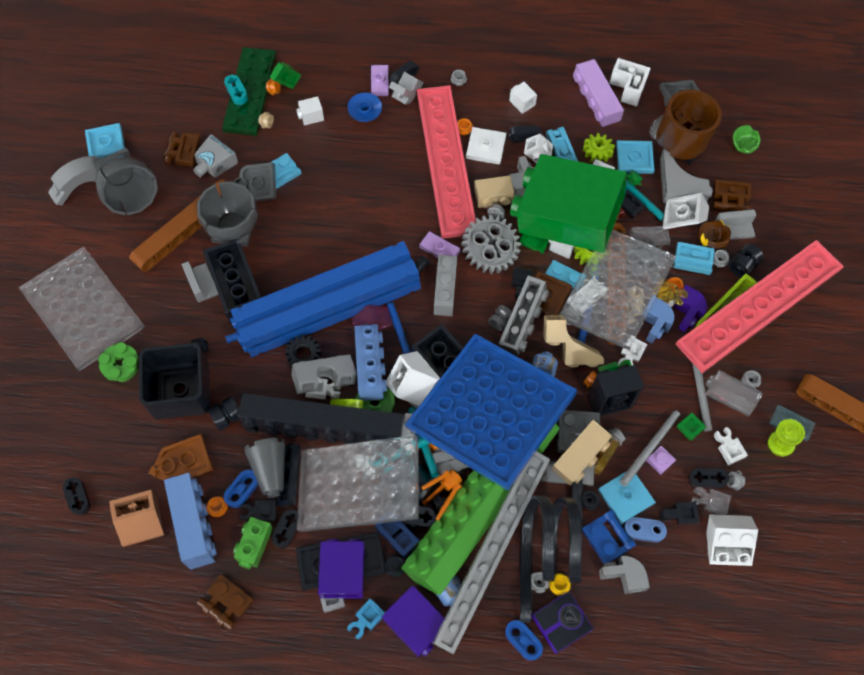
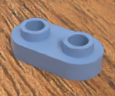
M632 517L624 525V531L633 540L657 543L662 541L667 534L666 526L658 520ZM633 524L638 525V527H639V530H638V531H636V530L633 529V527H632ZM654 527L660 530L659 534L653 531Z

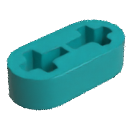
M236 75L227 76L224 83L232 101L237 105L246 103L248 100L247 93L239 77Z

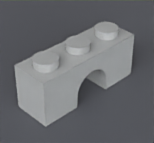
M438 255L434 315H453L457 256Z
M338 355L331 358H319L317 360L294 363L291 376L297 394L317 391L318 378L320 377L330 378L334 382L335 388L354 385L357 372L350 355Z

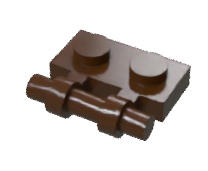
M172 132L171 137L167 141L168 148L164 152V164L171 165L172 160L175 159L176 165L194 167L196 159L194 155L199 147L200 134L182 132L181 138H178V134Z
M715 179L713 198L721 199V202L714 201L713 208L720 209V211L751 210V205L744 204V201L749 202L751 200V183ZM728 200H736L737 204L728 203Z
M220 574L206 591L213 596L211 600L207 601L202 597L197 602V605L202 608L203 613L206 615L210 614L215 618L217 624L221 627L225 626L231 630L235 626V622L230 619L233 614L242 618L254 600ZM219 602L227 607L224 613L216 608Z

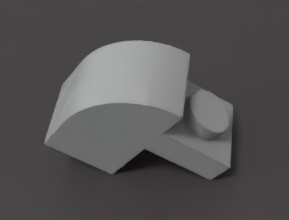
M404 72L399 83L397 84L392 81L389 88L394 90L393 98L407 105L417 96V89H421L423 82Z
M526 156L519 157L517 166L519 173L510 174L514 196L516 194L523 196L526 188H523L524 173L528 166L532 167L531 163L527 161Z
M621 556L618 559V565L616 562L606 563L599 570L600 580L621 577L624 594L643 592L650 588L645 568L633 557Z

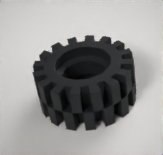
M301 335V339L296 336L295 341L291 339L289 341L290 345L287 344L285 354L290 367H293L294 363L300 361L317 360L322 355L319 343L315 339L312 340L311 336L305 338V335ZM302 348H307L311 351L310 357L305 360H300L296 357L297 351Z

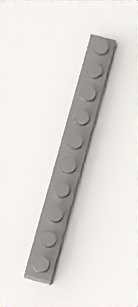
M537 451L511 486L433 641L435 645L451 654H454L550 461L549 458Z

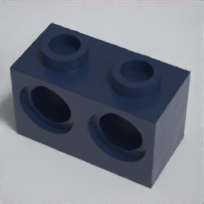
M390 510L375 524L376 530L404 560L419 544V540Z

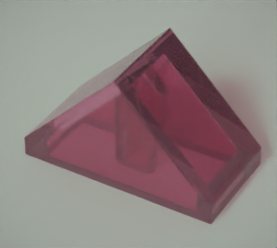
M367 305L351 318L353 326L377 324L379 330L393 325L387 307Z

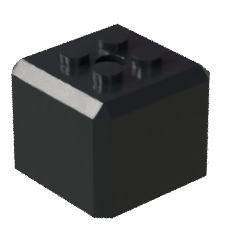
M196 343L144 348L139 353V401L155 420L207 414V409L211 408L209 362L201 347ZM185 386L186 388L183 393L177 394L175 392L177 387Z

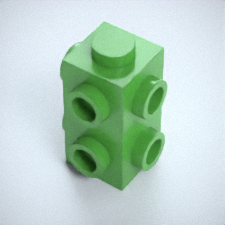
M250 517L249 522H245L242 528V539L236 543L233 554H235L234 558L239 562V566L250 569L251 566L258 567L273 530L270 523Z

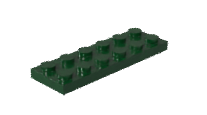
M242 48L236 76L239 77L243 84L248 100L242 105H237L230 97L222 127L224 133L258 135L260 127L259 117L263 114L268 93L266 83L271 79L270 75L273 72L276 50Z

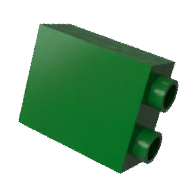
M540 154L535 168L529 166L526 168L523 177V188H526L523 196L517 194L514 196L510 214L513 217H517L519 233L605 253L626 195L627 172Z

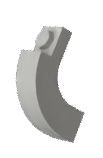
M87 156L78 158L65 164L51 177L54 184L48 193L56 205L62 206L70 193L80 184L95 181L98 172L93 163L102 159V157Z

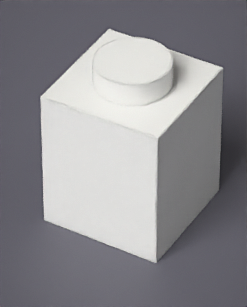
M522 82L511 89L509 101L523 114L535 106L537 94L525 82Z
M318 96L298 101L299 109H296L298 118L303 120L304 125L324 121L323 110Z

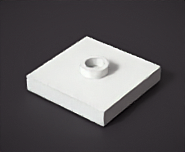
M472 127L466 159L500 165L506 133Z

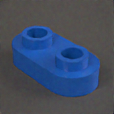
M252 470L242 471L225 491L224 500L229 507H241L258 487L259 484ZM248 479L252 480L250 485L245 484ZM235 495L239 496L237 501H232Z
M518 620L511 621L505 629L507 640L524 659L528 661L537 660L543 651L541 642L523 622ZM518 629L520 635L517 637L513 636L512 630ZM533 646L535 652L532 654L527 651V647Z

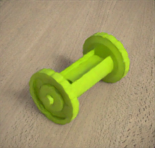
M785 419L781 421L776 427V431L768 439V446L771 452L780 457L792 454L795 446L800 444L805 437L804 427L796 420Z

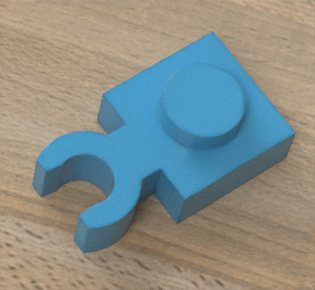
M369 599L355 614L359 620L352 622L347 630L350 632L354 627L359 628L360 631L356 635V639L359 640L364 635V629L367 627L372 631L382 620L385 612Z

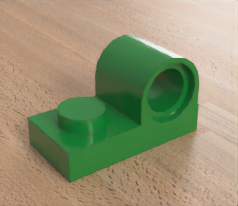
M278 62L270 75L271 79L291 89L295 87L301 77L299 72L284 62Z

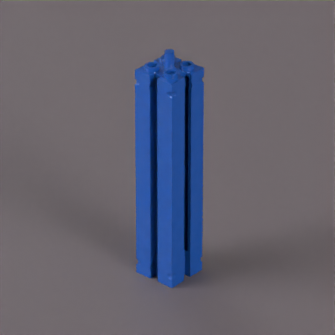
M402 241L397 243L396 246L387 247L244 304L240 308L232 309L233 317L230 320L236 332L225 336L227 343L238 340L244 352H249L251 357H255L261 352L264 353L287 344L291 339L294 341L296 336L301 338V335H309L410 294L411 291L420 290L419 272L410 257L405 242Z

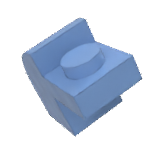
M653 296L644 311V315L641 317V319L654 325L646 341L653 344L656 338H661L664 331L666 333L669 332L674 322V313L671 307Z

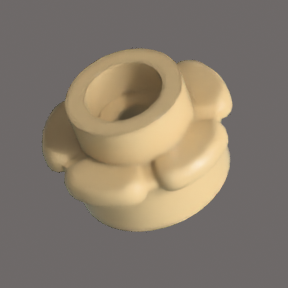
M268 112L261 114L259 124L262 128L272 127L273 115Z

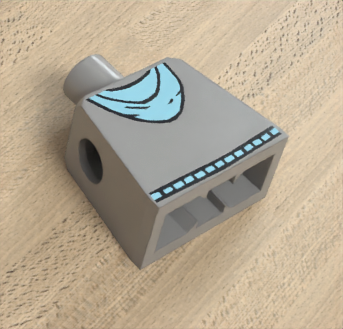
M211 134L194 155L198 165L193 171L198 177H202L206 172L213 177H218L235 166L238 160L234 151Z

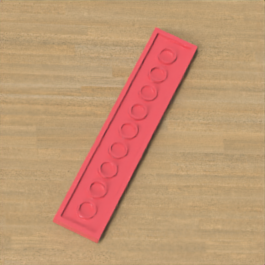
M441 86L417 89L441 238L461 237L463 234H466L464 231L466 227L469 228L470 222L474 223L475 213L451 87Z
M816 240L677 341L676 345L703 374L841 271L844 266Z

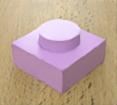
M660 446L646 461L661 475L676 459Z

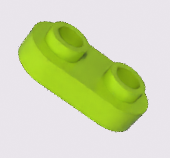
M331 399L330 405L363 409V400Z

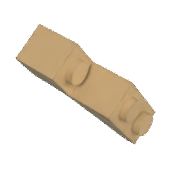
M544 315V340L549 345H560V343H563L562 360L568 367H579V365L597 367L598 364H604V358L598 350L568 334L564 315Z

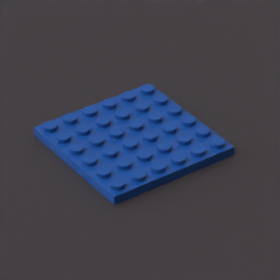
M474 334L409 418L405 426L413 433L509 491L577 394V389Z

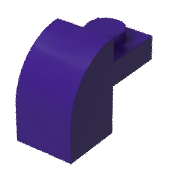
M688 285L684 287L673 306L686 314L678 329L685 332L688 326L692 328L696 320L700 321L707 310L704 296Z

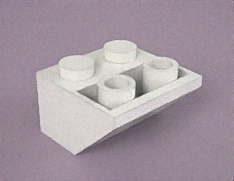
M416 351L399 356L386 380V385L396 397L419 406L440 380V377Z
M709 515L707 544L710 564L752 566L758 528L751 516Z

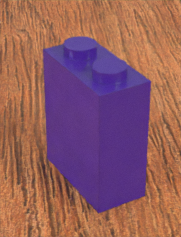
M327 539L326 542H321L318 595L320 598L363 599L364 542H360L359 539H348L347 542H339L338 539Z
M413 585L382 616V620L418 658L421 655L425 657L434 648L431 644L445 619Z

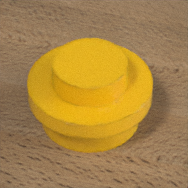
M556 574L555 581L549 582V587L555 595L562 596L570 590L571 583L566 575Z

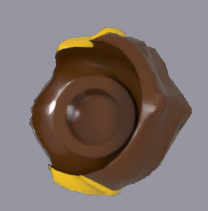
M722 220L702 223L699 228L698 238L704 246L714 249L727 247L731 237L729 226L725 225Z

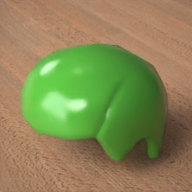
M750 125L740 126L734 131L732 136L735 149L744 154L754 152L761 142L759 132L752 129Z

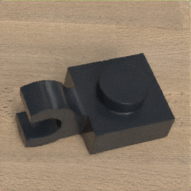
M514 267L511 287H516L515 299H518L527 277L532 276V270Z
M696 502L675 503L674 509H664L663 512H660L661 521L676 519L677 525L698 524L700 522Z

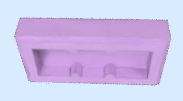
M371 65V94L375 96H388V65Z
M430 231L419 244V248L437 258L438 255L457 256L460 252V248Z

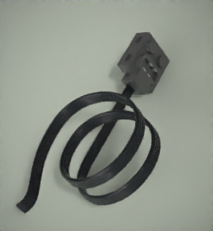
M564 411L557 421V426L560 429L557 432L556 453H565L592 420L600 425V413ZM583 478L578 483L575 481L572 483L571 498L560 497L552 505L548 497L535 495L531 497L524 511L520 540V622H531L532 531L539 504L543 520V581H555L557 531L561 512L566 504L570 524L569 582L581 583Z

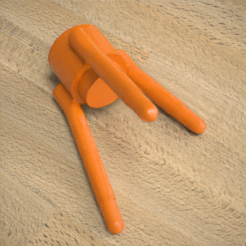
M452 469L446 470L440 476L422 486V490H425L441 481V485L422 502L423 505H426L444 488L447 491L452 489V492L436 516V520H440L456 492L462 487L460 485L462 482L461 477Z

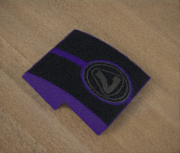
M570 592L565 593L532 615L533 620L555 654L594 629Z

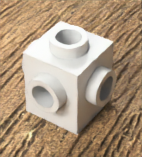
M541 134L526 139L524 154L537 163L540 154L552 155L553 144Z

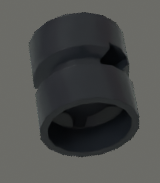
M746 244L738 254L729 260L728 267L735 276L742 278L745 274L750 275L763 262L764 255L758 247Z
M232 396L223 400L221 406L216 404L207 409L219 431L229 427L230 422L236 423L239 421V407Z

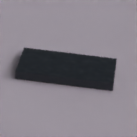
M378 531L338 539L339 542H347L348 539H359L360 542H364V578L386 574ZM321 543L296 548L302 591L318 588Z

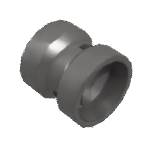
M499 305L495 310V315H491L488 322L494 329L502 332L506 328L512 311L506 306Z

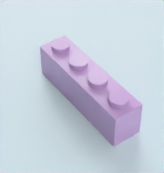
M595 59L577 64L573 73L574 80L578 82L582 95H585L588 106L593 109L596 120L600 122L602 127L621 121L624 110Z

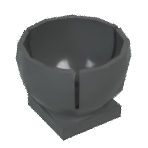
M127 148L93 163L98 172L95 182L99 200L113 213L125 215V213L127 215L139 213L153 202L158 191L155 174L141 159L131 157Z
M232 181L218 183L222 196L219 195L216 184L203 191L197 202L198 222L209 234L212 243L223 244L239 239L241 246L248 247L251 231L258 218L256 200L245 186Z

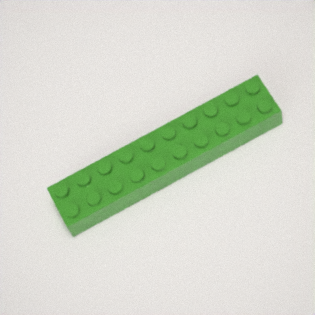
M557 424L554 425L537 449L538 453H543L560 429ZM473 470L462 487L456 492L440 520H436L432 524L430 530L419 542L413 553L406 559L401 569L415 583L441 595L495 520L509 491Z

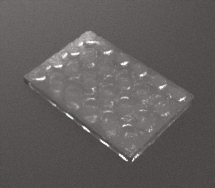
M613 230L605 253L593 251L560 315H564L567 323L630 351L676 256Z
M85 247L80 248L19 287L78 371L96 361L110 346L124 342L145 328L144 324Z
M416 435L301 451L298 531L305 532L419 519L418 437Z

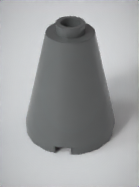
M267 438L255 441V446L250 448L249 444L246 445L244 448L245 455L262 494L267 495L268 498L279 496L284 488V439L278 442L277 438Z

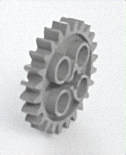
M483 215L481 221L476 218L474 223L470 222L469 228L466 227L464 231L466 234L462 236V239L465 240L461 243V246L465 247L462 253H468L465 259L472 260L470 265L477 264L476 270L482 267L483 273L487 269H489L490 274L494 272V269L497 273H500L501 268L506 271L508 266L511 267L514 264L513 261L517 260V255L520 253V250L517 248L520 247L521 243L516 241L520 236H514L517 230H511L512 224L506 225V219L500 222L499 216L493 220L492 215H490L487 220ZM490 230L496 231L498 235H493ZM475 238L481 239L482 243H477ZM500 245L505 246L507 251L502 250ZM484 254H490L492 259L486 258Z

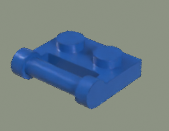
M613 509L582 528L583 534L603 564L612 562L637 545L626 534L616 519ZM608 521L624 546H618L605 527V522Z

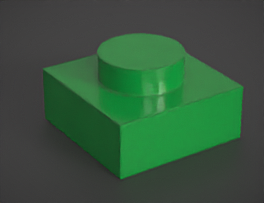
M691 413L677 425V428L689 441H692L706 426Z

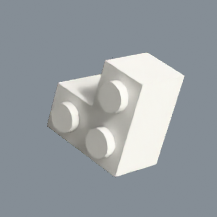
M620 58L617 59L610 84L624 88L621 102L634 106L638 105L649 75V67Z

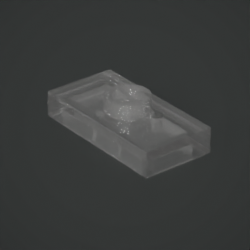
M663 226L631 228L632 243L638 244L639 240L645 243L646 240H649V244L656 242V245L670 244L668 229H663Z

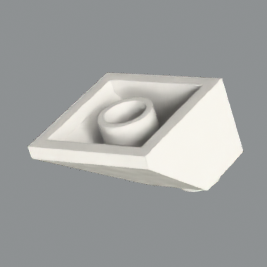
M697 193L667 199L663 229L699 224L707 221L709 205L703 194Z

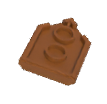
M198 434L163 447L148 474L164 481L186 473H190L194 478L212 471L213 467L202 435Z

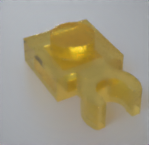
M660 279L651 292L652 298L655 296L668 304L671 300H674L677 305H683V300L679 297L688 298V293L683 289L678 290L677 285Z
M612 439L610 446L604 453L602 451L599 452L602 456L594 467V472L600 475L619 445L614 439Z

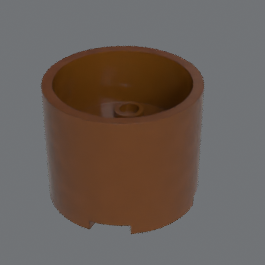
M689 89L674 94L670 98L657 128L656 138L659 146L670 152V156L678 159L696 158L697 155H700L707 149L721 121L722 113L719 104L713 97L699 90Z

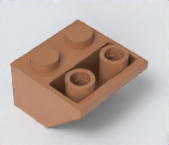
M152 490L109 501L112 521L122 547L165 535L158 496Z

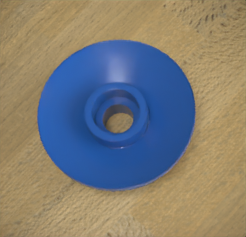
M359 93L353 96L348 103L350 116L361 122L376 119L382 111L380 99L371 93Z

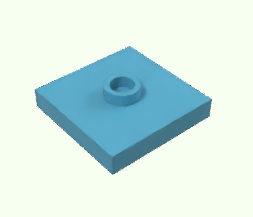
M120 123L85 130L89 156L104 158L125 148Z
M617 140L618 170L630 173L632 170L639 174L654 173L652 141Z
M623 473L597 490L610 510L613 509L616 514L615 517L621 525L656 503L636 474L627 486H623L619 482L625 475Z

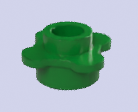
M634 170L629 174L627 173V181L631 185H642L643 177Z

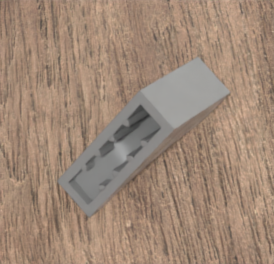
M663 149L660 157L663 203H666L667 199L702 193L707 202L712 196V187L709 185V180L694 177L682 170L674 158L670 156L671 153Z

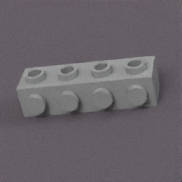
M531 276L527 277L500 339L499 347L519 357L521 352L525 351L527 336L532 334L534 330L533 322L535 318L540 316L542 310L540 307L541 303L546 301L549 291L547 290L546 281Z

